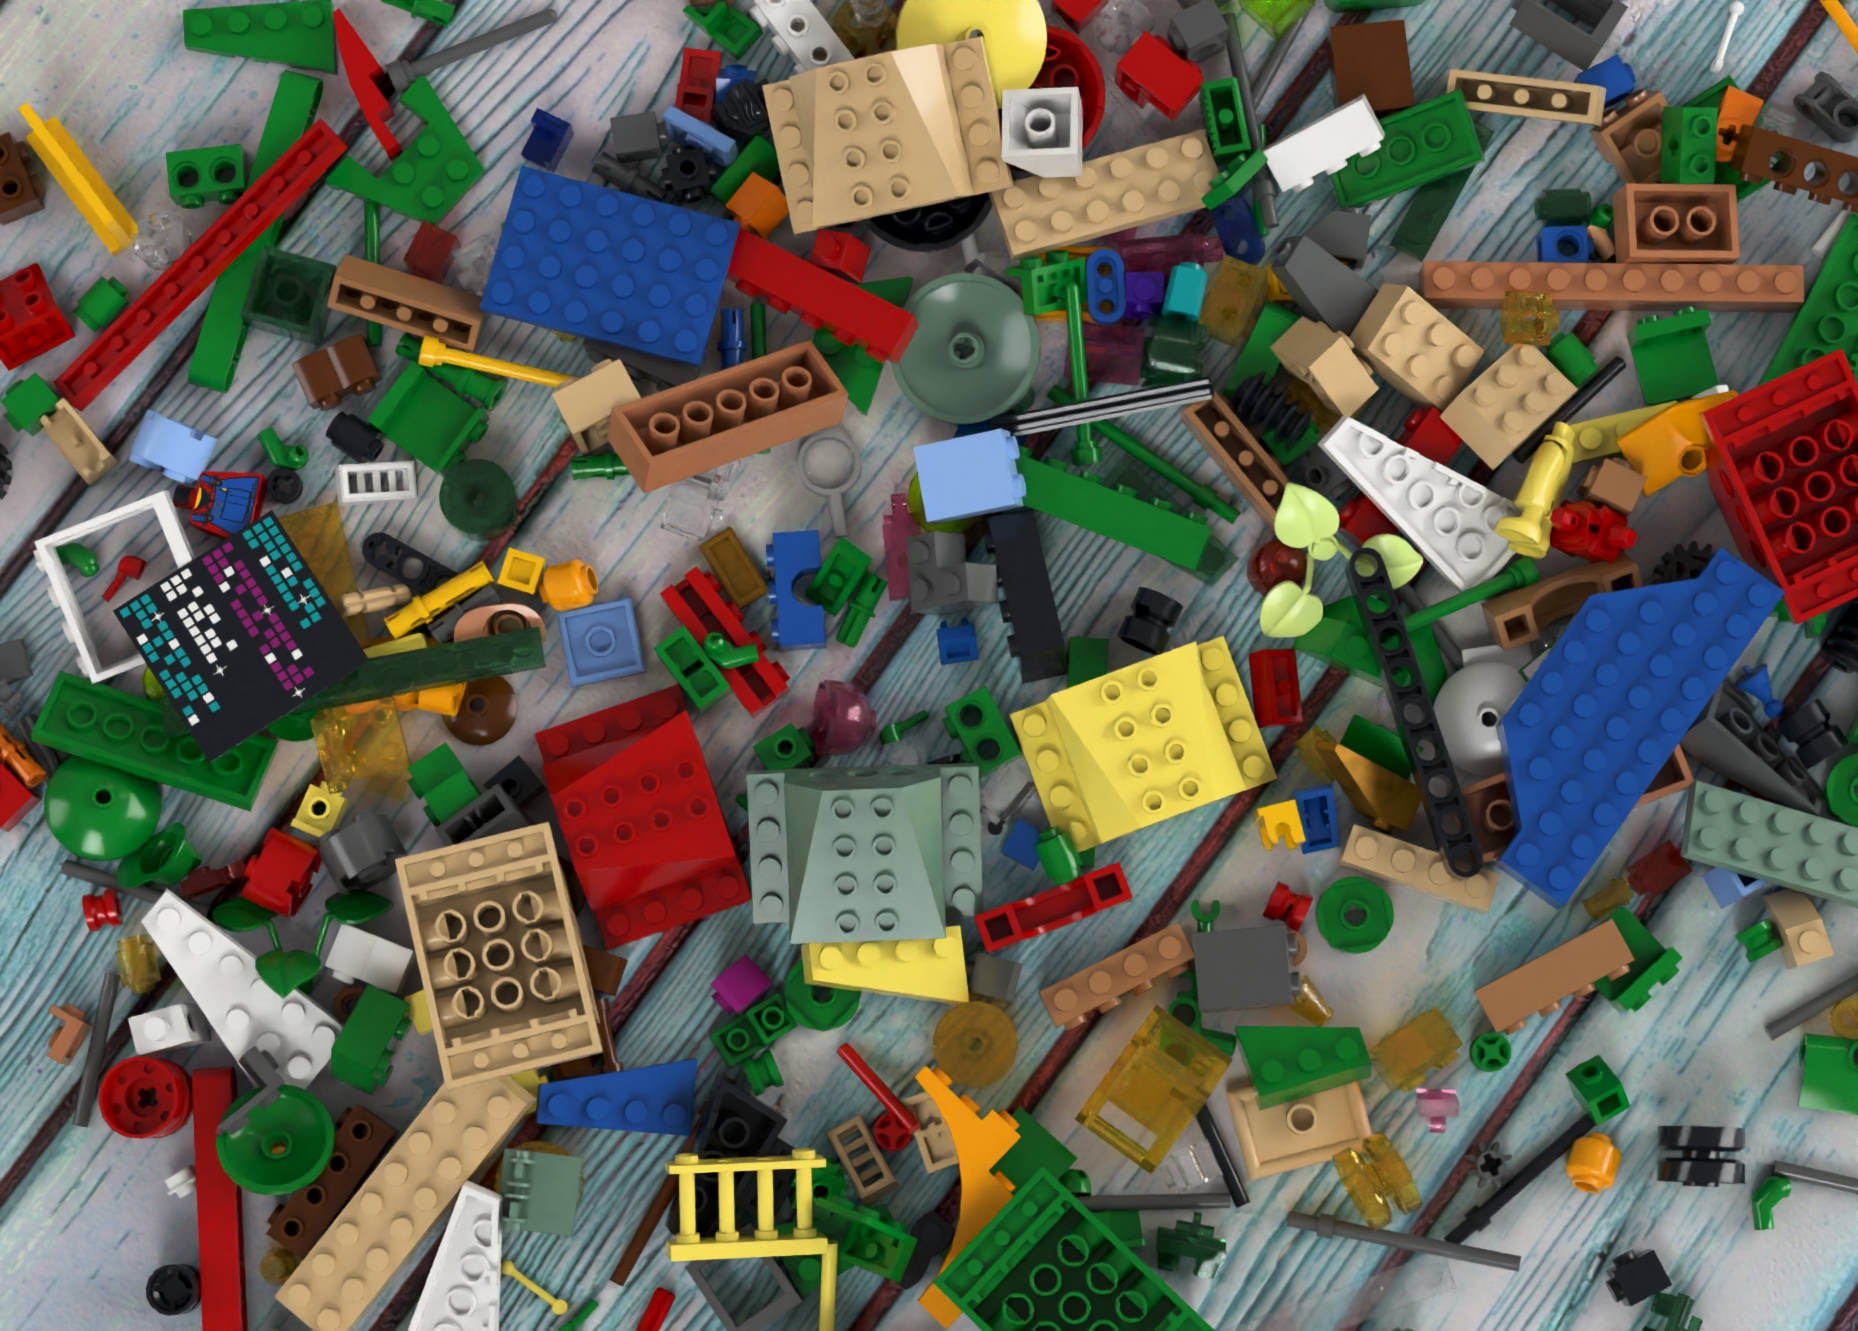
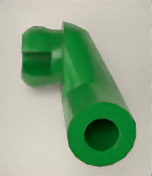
M711 632L704 639L703 650L706 655L725 669L760 661L755 643L734 647L723 639V635L718 632Z

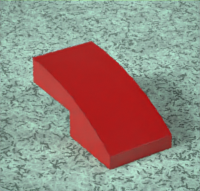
M684 47L680 83L677 86L675 108L710 125L712 122L710 111L713 105H715L716 77L721 67V52Z

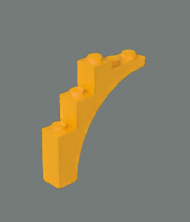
M924 1066L914 1078L934 1100L949 1127L958 1156L961 1180L959 1220L951 1248L939 1272L933 1279L934 1281L1013 1198L1014 1195L1010 1192L1015 1186L1000 1171L993 1176L989 1170L1021 1136L1015 1131L1020 1126L1019 1123L1004 1109L999 1114L991 1109L980 1119L976 1114L981 1108L965 1093L958 1098L948 1088L953 1081L940 1068L935 1066L930 1070ZM932 1281L917 1301L947 1330L963 1312Z

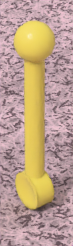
M504 1260L501 1262L502 1274L511 1275L549 1303L555 1314L562 1315L567 1311L568 1304L565 1300H557L516 1270L512 1261Z

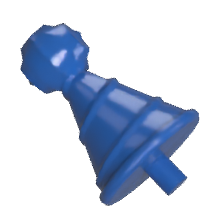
M1748 664L1744 665L1742 669L1745 674L1736 681L1735 686L1742 688L1751 696L1762 701L1765 704L1763 710L1768 718H1779L1783 715L1785 707L1780 699L1772 698V689L1767 670L1768 665L1761 664L1753 669Z

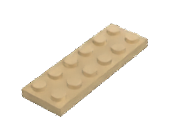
M1202 129L1082 162V176L1043 178L1039 175H1034L1013 181L1014 187L989 192V196L1011 259L1014 261L1205 208L1206 205L1201 198L1211 189L1208 182L1219 171Z

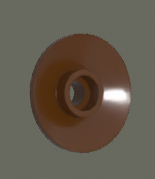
M487 670L469 671L458 713L454 717L442 714L443 721L451 734L464 743L477 746L492 744L503 738L514 725L518 711L517 698L511 685L500 675ZM476 699H481L485 703L484 709L478 713L471 710L472 702Z

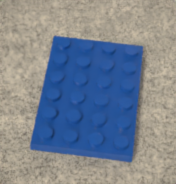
M521 166L480 304V310L701 369L741 224Z

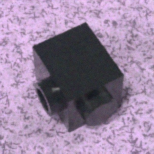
M519 755L483 784L487 790L499 784L522 809L547 789Z
M1646 1249L1637 1255L1633 1250L1627 1251L1614 1258L1612 1261L1615 1266L1606 1270L1610 1280L1606 1281V1286L1616 1302L1622 1300L1624 1306L1631 1307L1672 1285L1655 1251L1651 1249Z

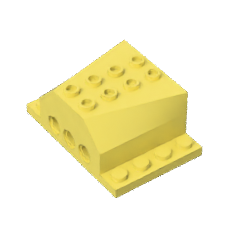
M1224 636L1199 645L1196 644V641L1051 694L1045 702L1009 714L1012 727L1050 828L1059 826L1060 831L1068 829L1078 853L1278 779Z

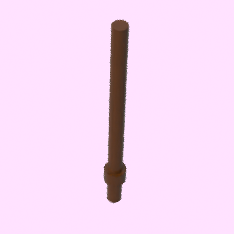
M723 1075V1077L733 1082L734 1084L737 1083V1081L731 1079L726 1075ZM707 1100L701 1106L698 1112L701 1116L680 1154L690 1152ZM668 1173L610 1277L612 1282L622 1287L624 1286L677 1190L679 1174Z

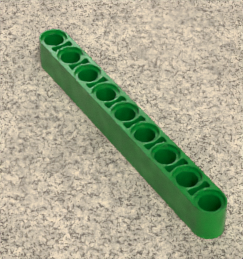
M289 70L283 72L245 192L313 125L322 97L323 80ZM286 210L218 276L188 372L189 384L222 393L229 391Z

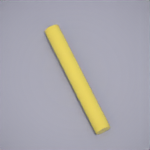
M828 1240V1254H822L819 1331H834L838 1257V1241Z

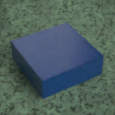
M1019 818L1000 853L1034 871L1040 860L1033 844L1039 841L1037 834L1042 831Z

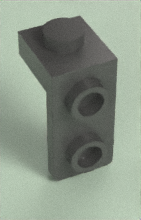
M254 1046L238 1061L262 1091L218 1125L215 1131L219 1136L227 1130L234 1135L251 1121L247 1116L249 1112L258 1105L262 1110H265L282 1096L277 1090L285 1081L276 1071L279 1068L277 1062L266 1050L260 1052Z

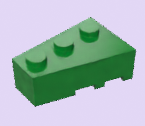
M1235 1026L1236 1043L1259 1111L1370 1078L1372 1063L1359 1027Z

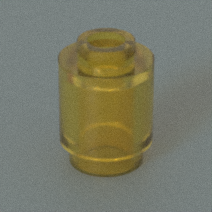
M1316 725L1294 745L1300 751L1297 755L1319 781L1322 782L1325 778H1328L1332 783L1336 779L1315 749V744L1317 740L1337 743V741L1327 730L1323 732Z
M137 935L117 941L118 950L115 952L123 989L131 988L132 994L144 993L155 989L154 983L161 980L153 943L148 942L147 935Z

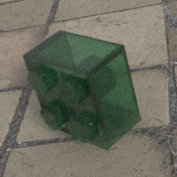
M262 245L240 317L248 327L320 346L332 308L327 307L337 267L333 264Z

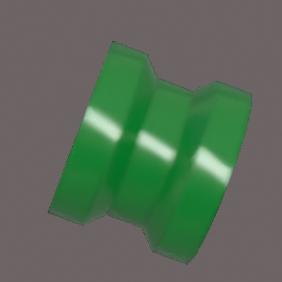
M1769 918L1735 935L1737 941L1744 944L1747 950L1746 958L1749 963L1784 946L1780 938L1774 937L1771 931L1772 923Z
M1489 1032L1476 1037L1469 1047V1057L1471 1063L1477 1069L1484 1072H1493L1502 1069L1508 1064L1511 1058V1047L1504 1036Z
M770 1049L762 1052L761 1057L756 1060L746 1059L741 1061L756 1097L763 1094L764 1090L768 1087L774 1086L778 1088L784 1085Z

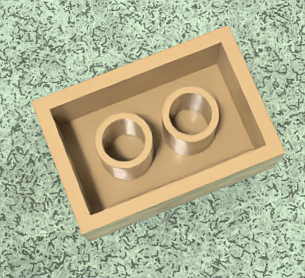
M1388 283L1382 285L1349 337L1355 346L1352 352L1357 357L1363 359L1372 370L1420 409L1421 407L1434 406L1441 413L1454 401L1485 352L1409 286Z
M1524 336L1465 388L1439 417L1494 470L1557 412L1578 389Z
M607 359L591 368V374L580 380L577 377L569 378L556 387L558 391L551 394L583 456L610 443L607 439L612 408L641 399L620 359L614 362L611 359Z

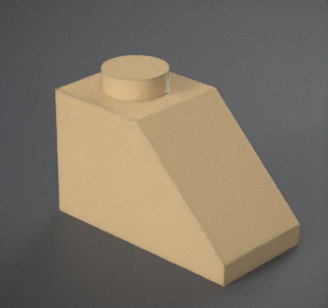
M1787 888L1762 896L1777 938H1780L1784 945L1780 949L1787 969L1834 955L1822 918L1806 893Z

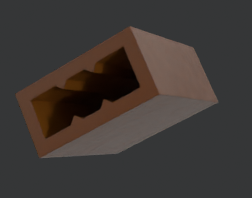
M1404 20L1329 27L1326 42L1334 109L1363 94L1366 96L1378 120L1415 106Z

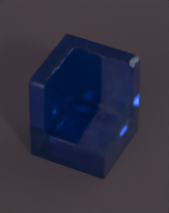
M537 108L530 120L533 131L521 155L524 159L554 173L574 132L570 123Z

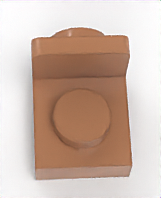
M65 1002L63 1007L51 1004L48 1012L66 1021L64 1027L59 1026L52 1034L48 1043L51 1049L47 1056L60 1064L70 1065L93 1025L83 1020L86 1013L67 1002Z

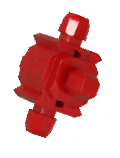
M1565 499L1560 507L1552 511L1550 520L1553 526L1550 533V545L1571 557L1577 555L1592 563L1605 560L1612 564L1617 559L1619 551L1624 552L1625 549L1634 546L1636 532L1627 527V518L1605 505L1600 508L1588 501L1571 503Z

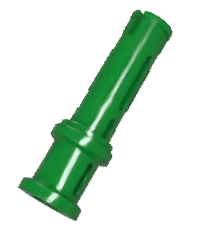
M407 332L399 340L405 345L397 344L395 353L418 363L422 341ZM443 362L441 366L434 364L433 368L422 366L454 384L455 390L461 396L467 394L482 402L484 408L488 411H493L496 408L507 387V383L502 379L496 381L475 369Z

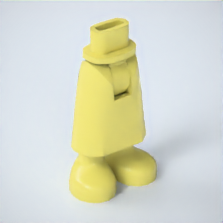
M1556 422L1552 434L1545 435L1543 443L1535 453L1524 483L1513 502L1522 515L1520 517H1503L1497 521L1494 528L1495 533L1509 540L1507 546L1511 551L1529 558L1540 559L1547 555L1550 546V533L1553 526L1550 520L1552 511L1560 507L1570 476L1571 463L1574 459V448L1571 445L1575 433L1569 425L1563 422Z

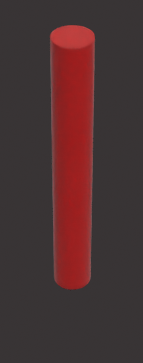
M849 1043L841 1045L837 1050L840 1058L909 1134L916 1132L921 1123Z

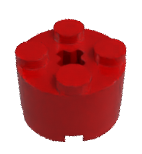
M272 827L264 839L262 854L260 857L253 855L246 867L244 876L249 879L242 891V897L290 919V916L294 917L306 901L313 887L310 884L313 871L319 873L323 861L318 854L320 848Z

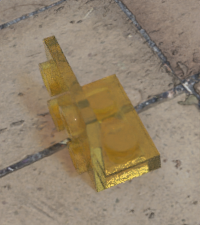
M394 696L322 708L310 721L329 794L344 792L352 780L405 771L411 765Z

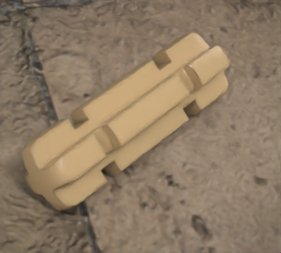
M407 584L393 585V588L387 586L364 590L359 594L356 592L344 594L339 598L338 604L342 615L351 616L358 614V612L367 613L389 609L390 606H405L412 601V595Z

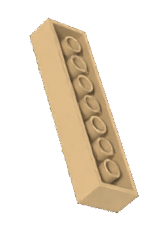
M510 1076L450 1091L446 1090L444 1082L274 1298L314 1331H353L456 1202L463 1184L467 1180L472 1182L537 1099Z

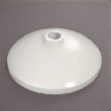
M1500 662L1475 663L1457 671L1440 689L1433 709L1451 762L1456 766L1481 776H1495L1504 772V761L1500 741H1498L1496 725L1526 684L1525 680L1518 673L1519 669ZM1485 712H1493L1496 715L1497 721L1495 725L1488 727L1482 723V716Z

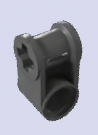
M1820 71L1814 77L1815 82L1803 94H1797L1793 98V103L1802 115L1813 121L1831 139L1839 143L1851 142L1858 135V101L1845 91L1831 75ZM1845 115L1850 117L1854 121L1855 126H1843L1839 122L1838 116Z

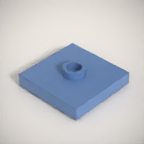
M669 105L663 115L669 139L682 146L691 145L695 149L702 147L705 159L713 158V162L716 165L727 170L738 157L736 141L719 132L710 124L697 120Z
M631 597L556 612L572 688L646 673Z

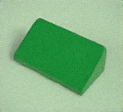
M757 134L710 189L711 196L725 207L752 172L772 183L780 173L776 150L763 137Z
M1354 714L1339 744L1408 780L1412 771L1400 736ZM1417 745L1416 750L1420 757L1424 748Z

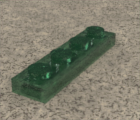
M1472 119L1482 152H1484L1495 131ZM1476 165L1423 184L1390 245L1423 262Z

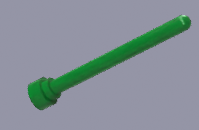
M1068 282L1064 287L1074 402L1089 400L1079 286L1075 282ZM1091 422L1076 425L1078 441L1074 442L1075 449H1071L1072 465L1101 463L1102 451L1101 447H1097V440H1093Z
M1527 556L1512 561L1509 567L1505 569L1504 574L1404 617L1403 620L1407 632L1510 587L1521 589L1539 582L1537 568ZM1383 631L1379 636L1381 644L1397 638L1390 631Z

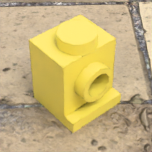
M324 781L321 782L319 787L310 784L295 819L293 818L290 826L320 838L326 832L339 828L350 801L340 797L343 789ZM318 802H324L326 804L325 813L320 816L315 815L313 810Z

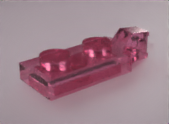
M1190 233L1118 241L1119 256L1124 264V278L1126 272H1163V277L1170 276L1172 267L1180 266L1181 262H1191L1204 267V263L1224 261L1221 237H1202V234Z
M906 493L891 494L893 515H883L884 525H882L889 600H908L911 597L906 537L921 534V527L917 512L908 513Z

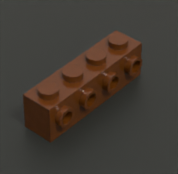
M356 1104L353 1109L347 1107L338 1118L335 1126L339 1130L335 1134L333 1153L323 1172L310 1184L293 1192L294 1194L285 1206L280 1203L267 1221L271 1227L266 1234L302 1260H304L358 1192L400 1132L363 1105Z

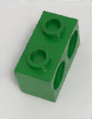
M241 144L166 152L169 193L177 206L181 205L184 209H197L203 207L204 202L212 201L231 205L244 194L249 179L247 153ZM225 170H236V176L231 182H219L220 175ZM187 175H199L198 181L194 186L189 188L182 187L183 179Z
M685 626L654 647L657 656L702 715L732 693L730 685Z
M986 686L945 706L947 717L943 718L942 722L951 739L956 737L960 739L965 749L959 753L964 763H979V778L1021 758V752ZM967 708H974L980 712L982 719L978 725L969 727L961 722L959 718L961 712ZM986 741L995 743L1000 751L999 755L990 761L982 759L977 752L979 745Z

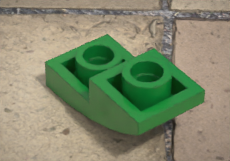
M777 993L748 1010L739 1018L713 1032L709 1038L729 1070L784 1036L798 1025Z

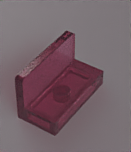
M1082 321L1087 380L1138 385L1145 328L1123 325L1102 326L1096 322ZM1069 339L1064 368V377L1072 378Z

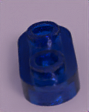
M1233 195L1213 208L1211 211L1212 221L1228 259L1233 264L1241 267H1252L1258 264L1264 256L1265 243L1248 202L1242 197ZM1232 206L1234 216L1227 220L1224 212L1226 208ZM1242 241L1248 243V249L1244 254H1240L1238 251V245Z

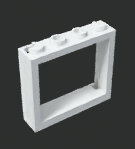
M161 491L34 541L37 550L33 551L37 560L36 565L41 573L46 571L52 584L47 587L48 594L55 608L60 606L66 618V621L62 622L64 633L70 644L76 642L81 655L76 658L79 669L81 668L85 679L90 677L92 684L146 664V662L139 653L104 667L56 547L155 509L177 566L181 568L196 557L169 491Z

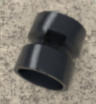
M1139 587L1130 606L1134 613L1125 617L1117 637L1141 651L1157 656L1163 653L1170 638L1167 629L1175 627L1183 606L1160 592Z
M1819 698L1777 725L1788 743H1797L1798 747L1795 753L1807 770L1849 743L1838 725H1830L1828 723L1831 715Z
M188 1264L164 1265L155 1270L149 1277L146 1285V1297L151 1307L158 1313L167 1316L187 1314L196 1310L201 1305L200 1271Z

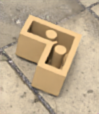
M1302 316L1270 347L1287 372L1308 383L1326 409L1340 417H1350L1379 389L1370 377L1373 374L1371 367L1352 352L1355 346L1349 337L1341 331L1337 333L1332 332L1322 321L1315 323Z

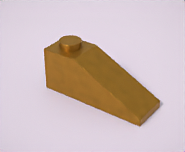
M1317 740L1315 749L1357 812L1372 820L1370 826L1387 834H1391L1393 829L1409 832L1421 803L1416 784L1338 743Z

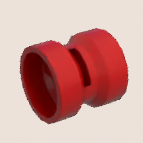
M1278 881L1262 916L1272 921L1279 919L1285 922L1290 929L1298 932L1313 897L1305 893L1296 894L1290 891L1288 885ZM1289 904H1291L1292 906H1291L1290 910L1288 911V910H1287V909H1288V906H1289Z

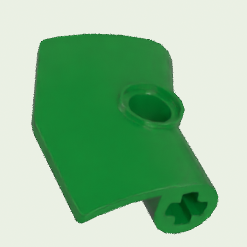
M1812 1033L1803 1034L1799 1050V1064L1804 1068L1797 1102L1799 1108L1858 1115V1066L1853 1060L1854 1051L1858 1048L1857 1039Z

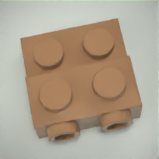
M1642 88L1628 95L1625 98L1627 105L1616 112L1615 109H1610L1603 112L1601 126H1595L1589 130L1606 163L1613 164L1624 185L1626 183L1654 184L1660 180L1663 106L1669 105L1661 91L1648 90L1646 92L1645 88Z

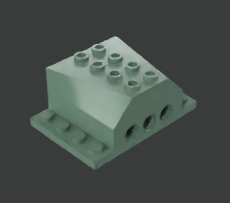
M979 763L747 771L753 924L789 922L790 944L946 938L945 917L976 916L983 913Z

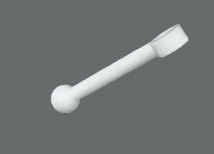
M1739 1L1731 3L1729 8L1731 15L1717 55L1710 66V71L1718 74L1723 66V57L1738 16L1744 11V5Z

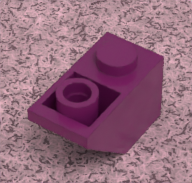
M745 954L710 984L716 990L711 997L729 1015L735 1010L742 1016L774 983Z

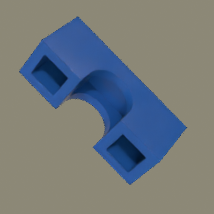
M818 530L772 533L773 544H766L767 566H775V581L768 582L770 604H777L778 619H771L772 642L779 641L781 651L827 648L823 605L806 606L799 603L793 596L794 585L801 577L818 574L821 569Z

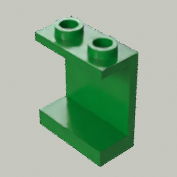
M413 360L410 361L367 419L372 427L383 433V436L444 479L450 472L455 474L461 468L467 457L464 454L472 442L477 444L489 428V425L486 424L489 417L480 407L476 409L429 376L426 370Z

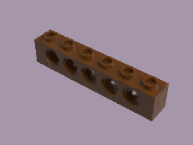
M1742 124L1728 167L1741 171L1738 179L1761 185L1762 179L1765 178L1775 181L1773 187L1775 190L1795 195L1797 188L1810 192L1809 200L1830 205L1833 198L1844 202L1843 210L1858 214V157ZM1779 152L1781 156L1780 165L1772 171L1769 166L1770 158L1774 153ZM1813 162L1815 174L1810 180L1806 181L1804 170L1809 163ZM1847 172L1850 178L1849 185L1841 191L1839 179Z

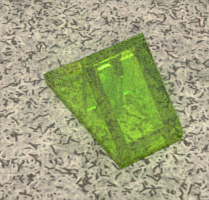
M1238 0L1241 9L1276 41L1285 35L1315 6V0Z

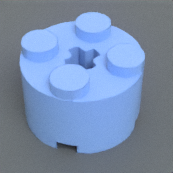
M147 409L129 450L131 452L129 460L160 472L165 467L163 475L181 483L195 486L197 481H199L200 474L205 471L218 439Z

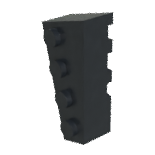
M1033 509L989 517V532L983 533V539L987 555L994 554L998 589H1002L1004 600L999 601L1003 624L1009 623L1012 635L1006 636L1011 658L1017 657L1022 684L1066 675L1065 643Z
M717 1073L689 1153L698 1154V1159L765 1157L788 1120L771 1106ZM756 1170L734 1171V1204ZM718 1172L695 1173L696 1232L700 1233V1238L714 1237L715 1232L719 1229ZM679 1185L665 1222V1226L675 1236L676 1233H680Z

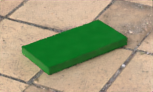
M1458 89L1379 119L1378 121L1385 132L1384 139L1379 141L1381 147L1364 157H1361L1359 153L1345 159L1347 165L1337 172L1330 174L1340 208L1353 207L1359 209L1485 162L1463 91Z

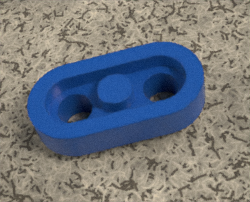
M1100 249L1093 252L1086 263L1087 307L1089 316L1094 322L1102 326H1111L1119 322L1125 313L1124 264L1121 257L1115 251ZM1102 265L1108 266L1111 269V274L1101 276L1097 271L1098 267ZM1103 302H1109L1113 305L1114 309L1110 313H1104L1100 310L1099 306Z

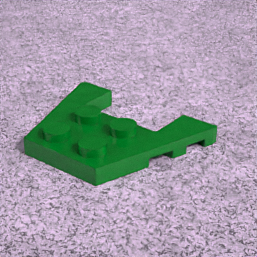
M421 74L399 99L405 108L427 126L379 179L375 178L347 155L326 178V184L335 190H344L356 195L361 200L375 202L390 208L392 212L437 228L484 175V168L426 77Z

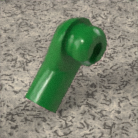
M273 427L265 429L257 435L273 466L288 468L294 471L305 467L307 464L308 450L302 445H297V447L282 445Z
M69 543L56 547L62 565L70 563L79 568L81 576L91 577L100 570V566L97 563L99 558L89 548L79 543Z
M1778 1176L1767 1178L1753 1192L1751 1201L1755 1230L1774 1229L1772 1208L1783 1197L1786 1198L1791 1193V1184L1786 1178Z

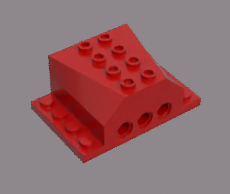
M1841 348L1699 413L1713 444L1712 447L1704 450L1709 485L1740 555L1748 566L1785 591L1781 599L1793 624L1802 623L1858 597V384Z
M679 684L534 733L544 761L543 769L550 797L570 857L589 907L596 916L607 951L752 901L743 869Z

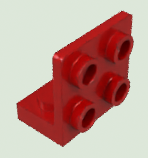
M38 263L20 269L13 275L0 281V359L8 371L76 337L72 326L56 304Z

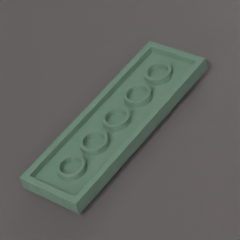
M1697 780L1689 785L1680 857L1858 908V828Z

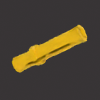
M481 560L470 569L460 573L422 597L419 595L413 597V602L383 619L394 638L398 639L424 622L427 625L433 622V617L440 614V612L453 606L454 603L462 601L479 589L495 582L483 560Z

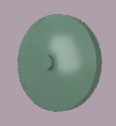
M955 273L927 283L905 303L902 309L914 315L919 327L898 364L896 365L891 362V366L900 389L919 410L946 423L976 425L1004 415L1026 395L1039 368L1041 339L1034 316L1024 315L1023 299L1014 290L1004 283L985 275Z

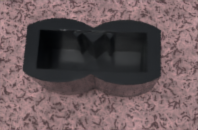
M933 1210L924 1214L915 1223L910 1232V1236L917 1238L918 1241L902 1280L898 1283L905 1290L920 1281L927 1271L930 1258L940 1254L947 1247L953 1236L954 1227Z

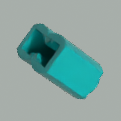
M1181 262L1180 266L1172 267L1160 317V323L1163 326L1188 332L1196 330L1208 280V274L1202 271V266L1191 262Z

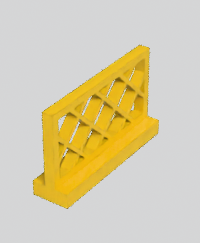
M27 102L20 106L18 110L34 130L25 136V139L111 254L115 257L145 234L57 117L54 115L44 123Z

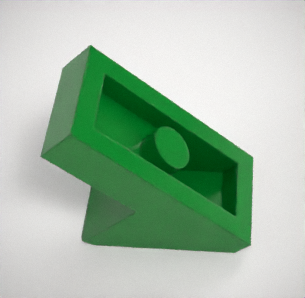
M842 537L834 545L805 595L816 604L823 605L824 610L836 617L862 584L866 572H869L868 567L873 559Z

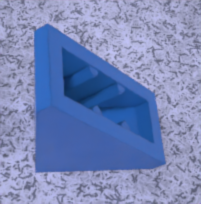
M1332 783L1294 791L1289 796V799H1295L1306 839L1300 846L1302 854L1339 847L1340 842Z

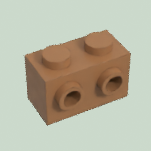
M1605 458L1598 467L1592 465L1589 472L1585 473L1576 493L1582 495L1580 501H1588L1600 508L1605 505L1627 517L1632 512L1648 478L1634 472L1633 465L1622 459L1613 458L1611 461Z

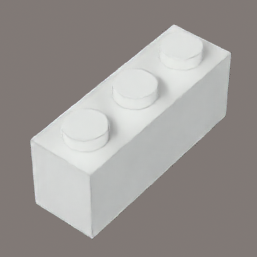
M1363 94L1264 147L1262 152L1267 157V164L1282 192L1292 188L1294 193L1313 184L1314 180L1312 177L1325 170L1327 175H1330L1347 165L1345 159L1359 153L1361 157H1364L1381 147L1379 141L1384 139L1385 132L1366 96Z

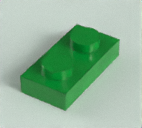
M1259 148L1247 157L1241 152L1225 165L1228 171L1224 169L1208 182L1211 189L1201 198L1206 207L1212 210L1235 195L1268 161L1267 157Z

